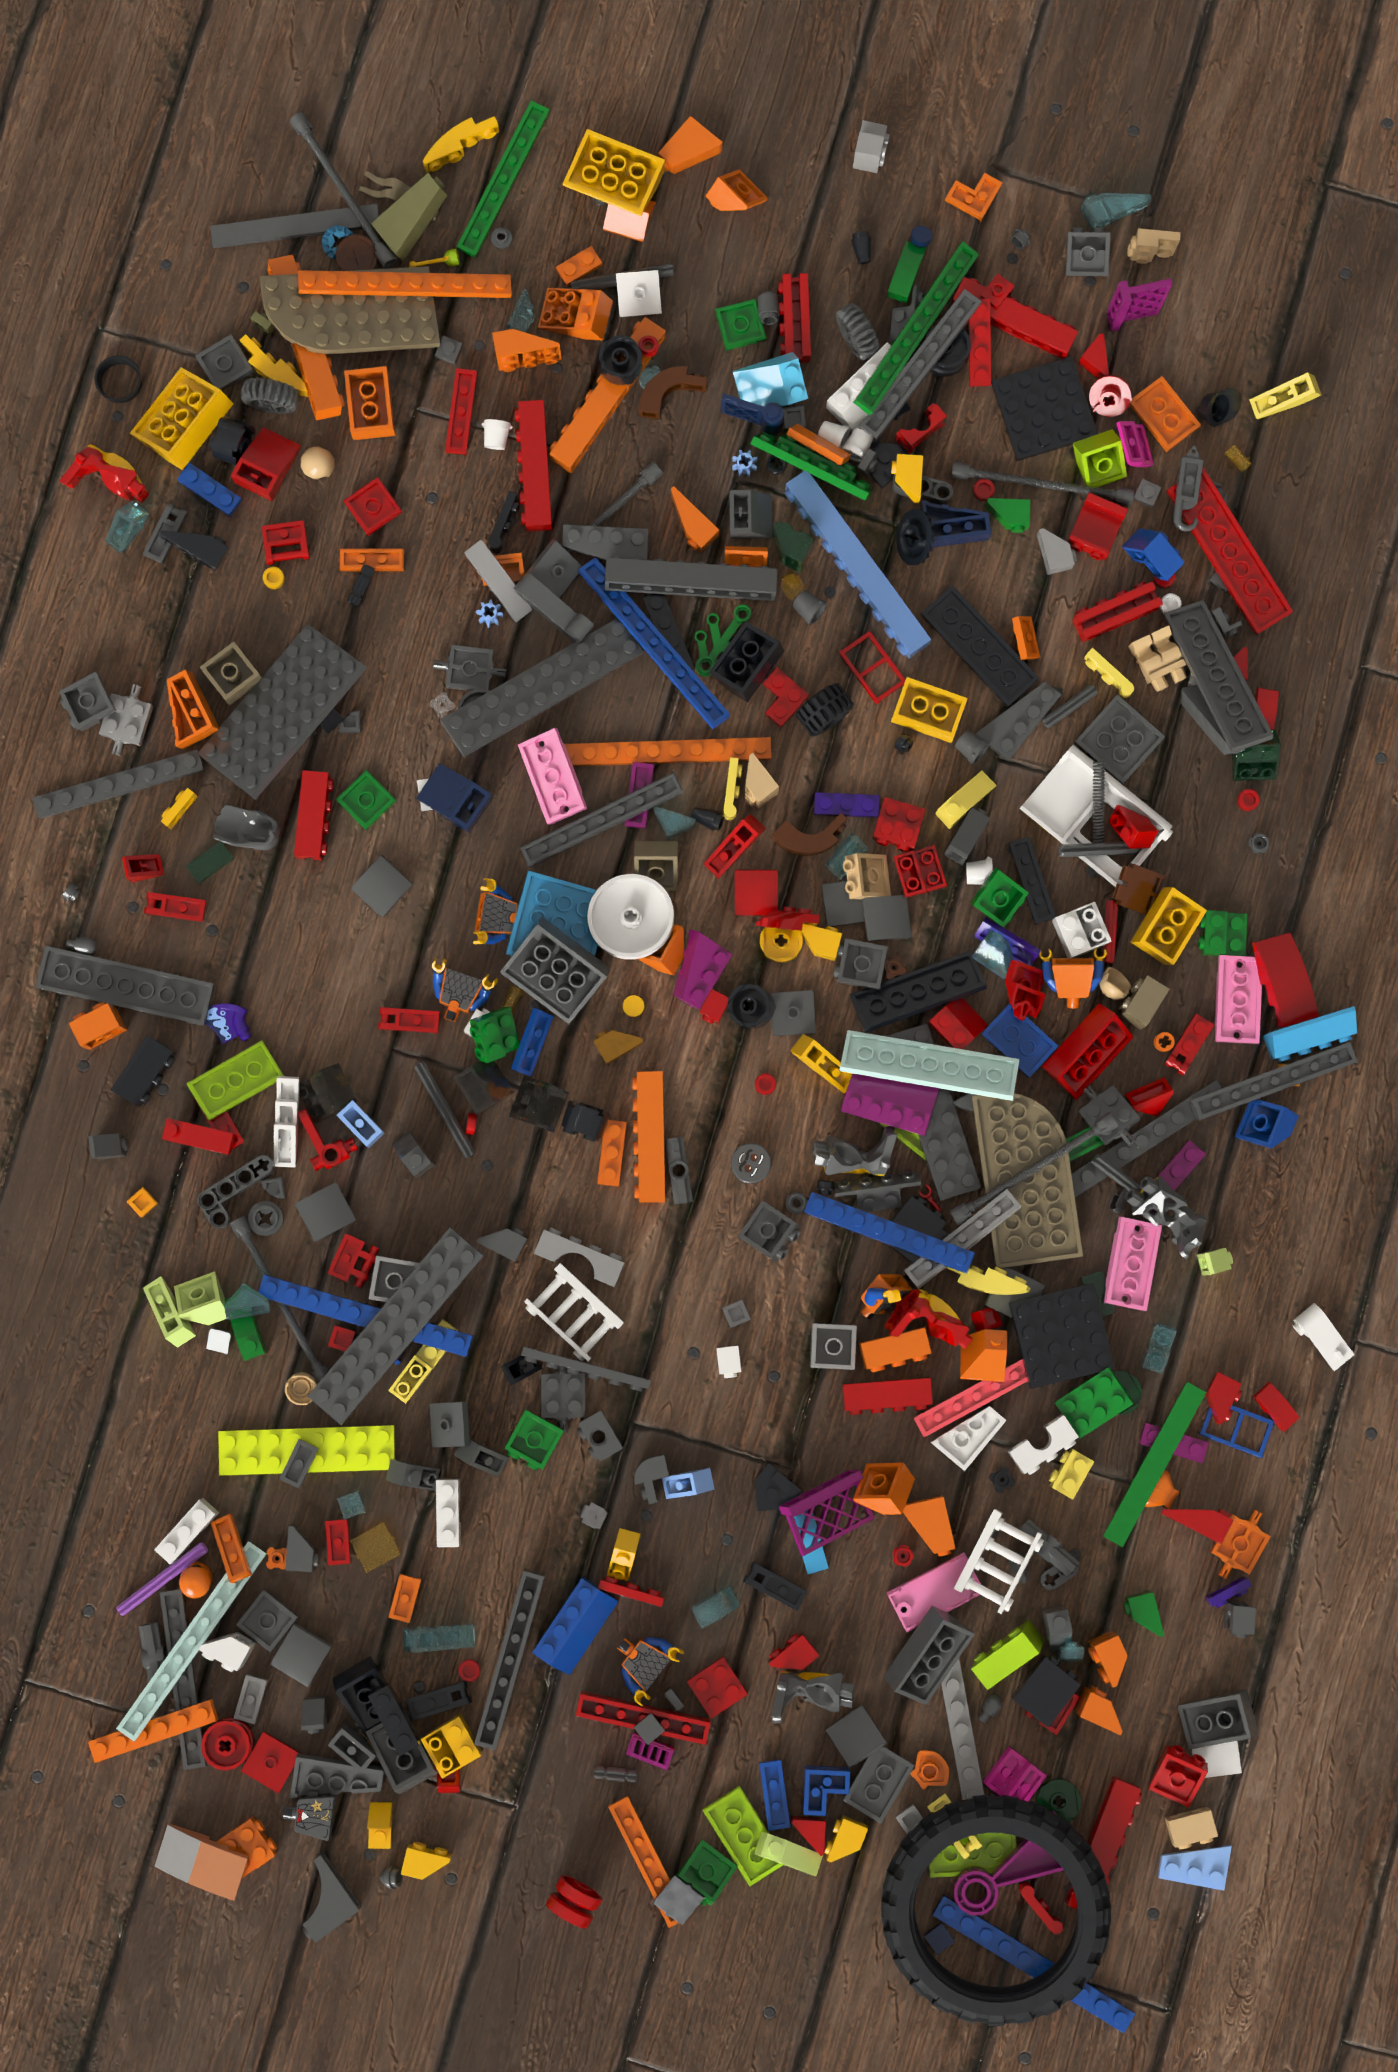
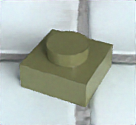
M255 311L250 317L253 325L267 335L271 336L275 331L273 323L269 321L265 313L261 315Z

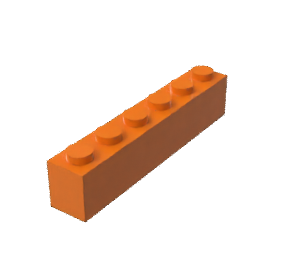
M663 1071L637 1072V1077L632 1078L633 1090H637V1099H633V1112H637V1120H633V1132L638 1133V1142H634V1155H638V1164H634V1177H639V1185H634L635 1198H639V1203H664Z

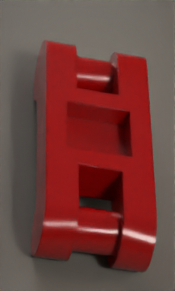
M1021 1882L1019 1884V1891L1022 1897L1053 1934H1060L1063 1931V1924L1056 1916H1051L1047 1912L1050 1907L1042 1898L1038 1900L1034 1896V1889L1029 1882Z

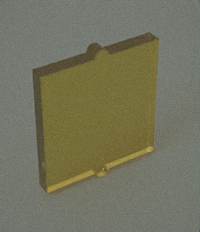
M384 1522L350 1540L357 1554L356 1558L361 1561L366 1573L401 1554L394 1542L395 1537L391 1536Z

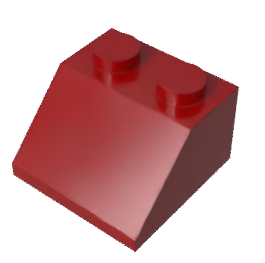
M964 998L948 1003L928 1022L930 1027L949 1047L964 1049L988 1027V1024Z

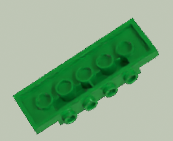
M764 432V434L755 435L750 443L865 501L871 497L874 490L870 487L871 484L863 479L855 480L859 472L854 470V465L848 462L838 465L797 442L787 434L786 436L781 435L778 441H776L774 435Z

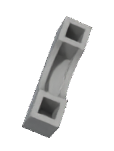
M551 1227L549 1231L543 1230L534 1254L556 1262L561 1256L568 1253L581 1254L591 1262L594 1269V1279L613 1287L616 1286L625 1264L621 1262V1256L611 1252L609 1256L602 1254L601 1248L590 1244L589 1248L581 1245L582 1240L572 1236L568 1240L561 1237L562 1232Z

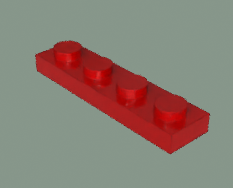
M979 299L982 301V304L968 321V336L971 343L969 352V387L991 386L990 299Z
M456 368L445 447L446 453L467 455L478 374L476 370Z

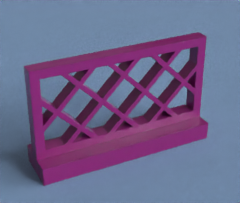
M1171 278L1133 287L1128 286L1127 280L1119 282L1106 311L1111 332L1120 330L1122 323L1125 321L1158 315L1173 285Z
M849 1469L779 1506L781 1514L786 1515L801 1556L815 1551L875 1518L872 1509L847 1497L850 1487L855 1485L857 1489L860 1480L863 1479L860 1470ZM835 1495L841 1497L838 1509L830 1506L832 1497ZM846 1500L854 1503L850 1514L842 1511ZM816 1505L823 1507L820 1519L812 1516ZM858 1506H862L866 1513V1516L861 1519L855 1517ZM828 1509L836 1512L833 1524L825 1521ZM799 1514L806 1516L802 1528L796 1525L794 1519ZM841 1515L849 1518L845 1528L837 1526ZM810 1519L818 1521L815 1533L807 1530ZM823 1524L831 1527L829 1536L826 1538L820 1536ZM805 1534L813 1536L811 1546L805 1548L803 1543Z

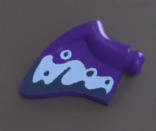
M216 1004L209 1007L206 1024L217 1033L222 1044L240 1036L241 1041H246L252 1036L245 1020L247 1009L235 1004Z

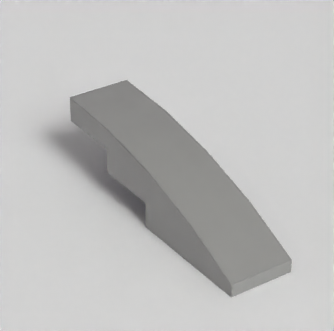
M479 540L464 552L465 556L477 570V573L515 623L533 610L513 590L516 585L482 540Z

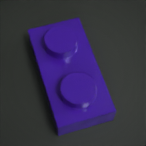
M1243 1576L1205 1596L1209 1605L1213 1607L1216 1605L1218 1608L1229 1602L1228 1599L1232 1596L1240 1597L1248 1592L1247 1589L1252 1585L1248 1578Z

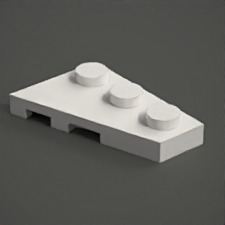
M988 1406L931 1441V1443L965 1471L1006 1422V1419Z

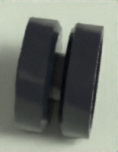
M936 326L927 333L926 339ZM964 329L957 335L930 372L940 377H951L965 367L971 343Z

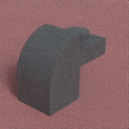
M664 1454L645 1459L640 1463L635 1473V1485L644 1483V1487H640L643 1500L648 1499L649 1504L658 1501L653 1480L669 1477Z

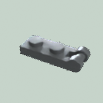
M172 503L166 505L143 552L145 557L162 565L173 545L160 538V532L162 530L180 532L189 515V511L177 509ZM171 516L177 517L175 522L169 520Z

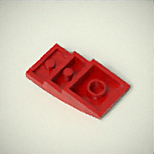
M1291 933L1253 942L1260 985L1266 986L1269 1006L1275 1007L1278 1027H1287L1319 1017L1309 976Z

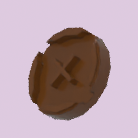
M350 235L342 239L335 252L336 263L341 271L373 270L378 261L375 255V245L371 240L362 235Z

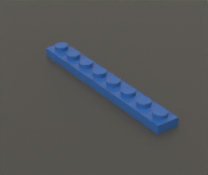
M811 1192L804 1210L805 1214L968 1274L975 1256V1252Z

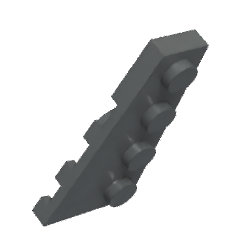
M563 525L562 547L595 556L602 560L613 556H619L623 559L642 558L647 560L648 529Z
M1043 682L978 731L976 735L986 739L990 743L989 747L1008 762L1061 694L1049 684Z
M297 1753L290 1798H297L299 1795L311 1797L326 1793L339 1795L341 1792H351L352 1794L381 1792L384 1769L380 1766L368 1765L361 1773L347 1761Z

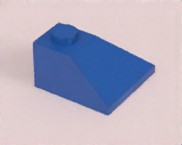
M1259 1099L1250 1101L1235 1137L1272 1149L1291 1136L1299 1115L1280 1105Z

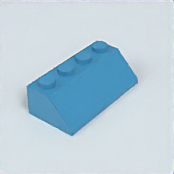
M1353 1006L1264 1035L1263 1038L1270 1059H1277L1279 1063L1291 1059L1290 1054L1298 1052V1055L1301 1056L1311 1053L1310 1048L1316 1046L1319 1047V1050L1332 1046L1331 1042L1338 1039L1340 1043L1352 1040L1351 1035L1357 1033L1356 1010Z

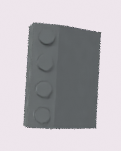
M541 916L501 969L500 973L566 1023L570 1024L607 978L611 968Z

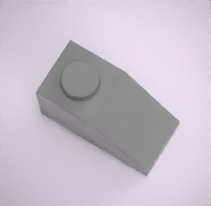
M1044 528L1039 529L1037 538L1047 575L1071 570L1077 561L1075 550H1071L1068 542Z

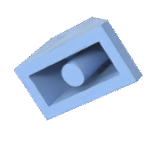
M353 1100L337 1114L342 1122L368 1148L385 1134Z
M710 1468L693 1470L662 1478L666 1499L697 1495L715 1490Z

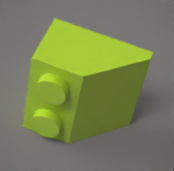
M1113 429L1073 443L1076 463L1085 486L1097 488L1127 477L1122 442Z

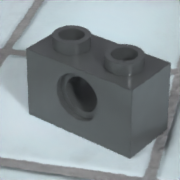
M602 1409L578 1423L580 1428L577 1431L583 1441L587 1439L591 1447L588 1450L594 1460L598 1458L601 1462L623 1449ZM600 1430L604 1432L605 1440L603 1442L597 1443L594 1441L593 1433Z
M1228 1602L1225 1604L1224 1628L1230 1631V1634L1234 1635V1637L1248 1638V1634L1254 1635L1256 1607L1248 1603Z

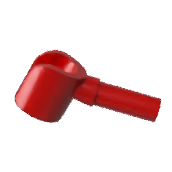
M925 1185L926 1189L929 1190L928 1195H922L920 1190H918L919 1196L922 1199H926L938 1212L942 1211L932 1197L931 1188L928 1185Z

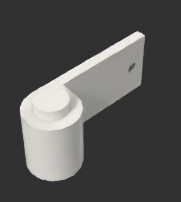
M1315 1303L1293 1320L1295 1323L1293 1327L1301 1336L1304 1334L1310 1338L1333 1371L1337 1370L1354 1356V1353L1328 1317Z

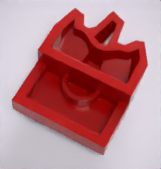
M784 906L783 910H773L756 922V926L802 931L803 922L819 923L820 915L811 914V909L798 908V912H796L795 907Z
M1011 960L1005 978V985L1009 1002L1014 1009V1016L1024 1021L1029 1013L1030 1016L1036 1019L1046 996L1045 993L1040 992L1044 982L1043 971L1022 962Z

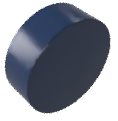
M916 226L911 232L910 240L917 247H926L931 242L932 232L925 226Z

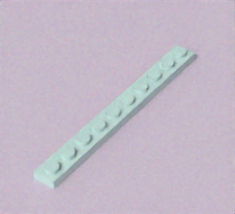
M248 1541L244 1551L253 1574L266 1556V1553ZM227 1573L223 1576L116 1728L118 1731L134 1742L196 1656L199 1647L205 1643L251 1576L233 1584L229 1582Z

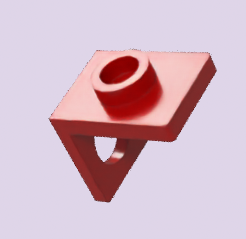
M997 274L980 297L990 299V304L997 309L1007 296L1012 295L1014 285L1000 274Z

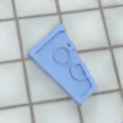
M1223 1845L1222 1847L1161 1854L1157 1877L1224 1891L1232 1846Z

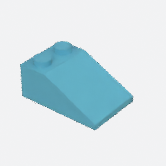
M793 352L732 371L739 398L765 407L768 403L772 402L785 406L808 399L799 359Z

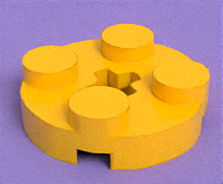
M765 927L761 932L760 948L765 957L774 962H788L797 957L802 948L803 937L799 930ZM779 935H783V938L787 939V943H784L783 947L775 943V939H778Z

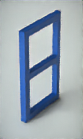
M1232 1405L1230 1409L1239 1412V1416L1230 1441L1206 1433L1212 1415L1209 1406L1199 1435L1259 1458L1263 1457L1274 1425L1273 1420ZM1244 1415L1268 1423L1258 1452L1234 1443Z

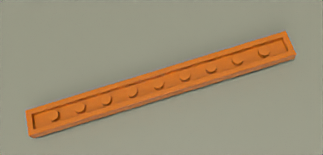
M298 270L299 294L511 298L512 295L511 275Z
M771 737L565 744L573 766L632 765L633 762L647 764L730 761V757L739 758V761H749V755L754 753L758 760H771Z

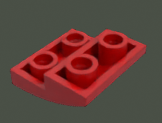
M935 845L893 856L906 898L947 887Z
M735 869V915H767L773 910H778V869Z

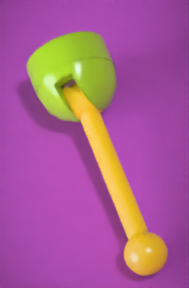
M457 248L448 250L443 258L421 262L410 261L409 267L445 262L450 267L460 266Z

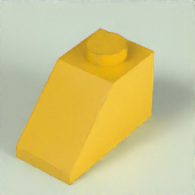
M897 454L896 461H892L891 474H895V482L914 503H919L921 498L923 455Z

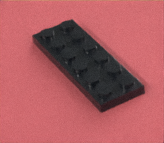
M953 585L921 613L926 622L1007 708L1039 680L1034 671L1021 660L1020 656Z
M970 950L882 982L879 990L865 988L850 994V999L864 1032L867 1033L987 989V986Z

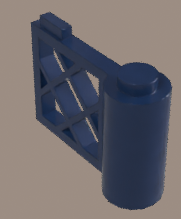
M723 393L721 413L761 425L763 432H768L774 436L782 430L784 411L778 403H768L764 407Z

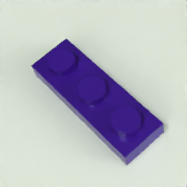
M815 792L814 815L838 816L842 813L848 817L878 818L879 795Z
M986 917L974 935L977 939L1012 960L1029 966L1033 965L1041 952L1040 949Z

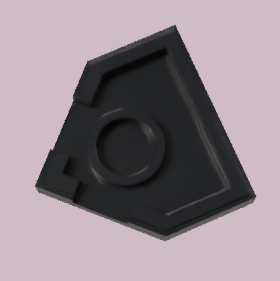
M872 442L870 445V450L876 452L879 463L875 471L870 472L869 475L882 489L893 480L895 474H891L892 461H896L897 454L910 455L901 444Z
M770 1463L755 1478L757 1511L779 1509L780 1505L794 1499L802 1492L801 1489Z

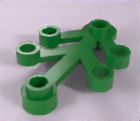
M739 605L735 608V618L721 638L718 627L719 616L715 613L707 616L706 622L710 626L714 647L709 655L705 643L707 641L706 632L699 630L695 633L694 640L698 644L700 654L695 668L699 675L703 677L711 676L709 671L717 662V657L730 644L729 641L739 626L745 623V621L748 622L750 620L751 610L747 605ZM740 612H745L747 616L745 618H740L738 614ZM715 617L717 621L712 624L709 622V619ZM703 634L705 636L704 640L699 641L697 635ZM704 663H708L710 665V668L708 670H704L702 668V665Z

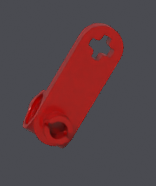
M305 1108L298 1112L318 1153L316 1157L309 1159L311 1164H315L313 1165L315 1171L323 1167L328 1170L338 1166L351 1158L350 1153L359 1150L357 1144H354L356 1142L353 1137L344 1142L342 1139L325 1145L307 1109ZM331 1149H335L338 1154L334 1161L327 1159V1153Z

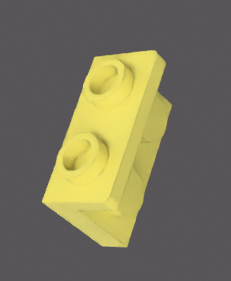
M1070 1448L1069 1451L1065 1450L1059 1460L1062 1464L1058 1471L1055 1469L1049 1478L1051 1482L1049 1486L1073 1500L1094 1461Z

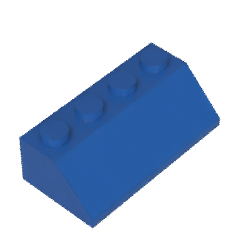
M582 1576L532 1653L550 1666L570 1675L619 1600L606 1591L598 1589L597 1585Z

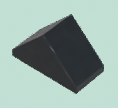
M521 1355L502 1365L501 1368L512 1386L541 1370L542 1367L537 1360V1364L524 1360L525 1356Z

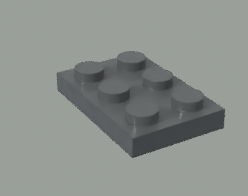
M882 1746L865 1759L849 1787V1794H845L843 1801L877 1822L882 1823L915 1765L887 1747Z

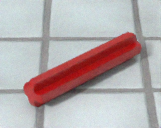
M1107 900L1105 905L1104 924L1112 941L1102 947V956L1104 949L1107 952L1106 957L1102 960L1106 964L1115 962L1119 906L1116 904V900Z

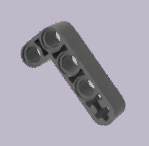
M528 572L513 588L523 600L573 642L578 641L580 643L594 626L586 616L573 611Z
M266 1155L258 1156L199 1194L198 1204L213 1227L225 1229L230 1226L232 1216L225 1203L271 1175L276 1169L274 1160ZM262 1161L269 1162V1164L267 1165L268 1170L260 1169L256 1173L252 1169V1167H254L255 1169L260 1168L262 1166ZM249 1171L251 1180L248 1183H243L241 1175ZM226 1183H230L233 1187L232 1192L228 1195L223 1193V1186ZM211 1194L214 1197V1203L207 1207L204 1199L207 1195ZM219 1213H223L226 1217L222 1225L216 1223V1216Z

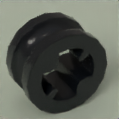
M771 455L767 460L768 471L773 475H779L784 472L786 461ZM775 460H780L782 467L778 466V469H775L771 462L775 463Z

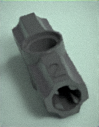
M684 1137L666 1139L665 1145L674 1205L693 1202ZM676 1165H682L685 1168L683 1176L677 1177L673 1174V1168Z
M1030 1519L1020 1528L1021 1531L1034 1538L1038 1532L1043 1534L1041 1539L1044 1542L1039 1552H1035L1047 1563L1055 1566L1067 1578L1079 1566L1080 1563L1077 1559L1064 1550L1063 1546L1054 1537L1046 1534Z
M158 1622L138 1626L142 1643L141 1659L144 1669L147 1670L148 1682L167 1657L166 1648L162 1645Z

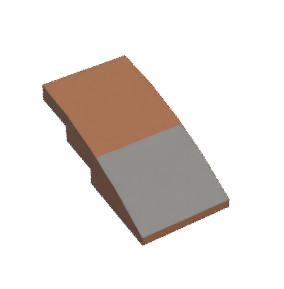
M168 1823L155 1867L193 1886L235 1901L249 1856L229 1850L230 1846L212 1841L209 1836Z

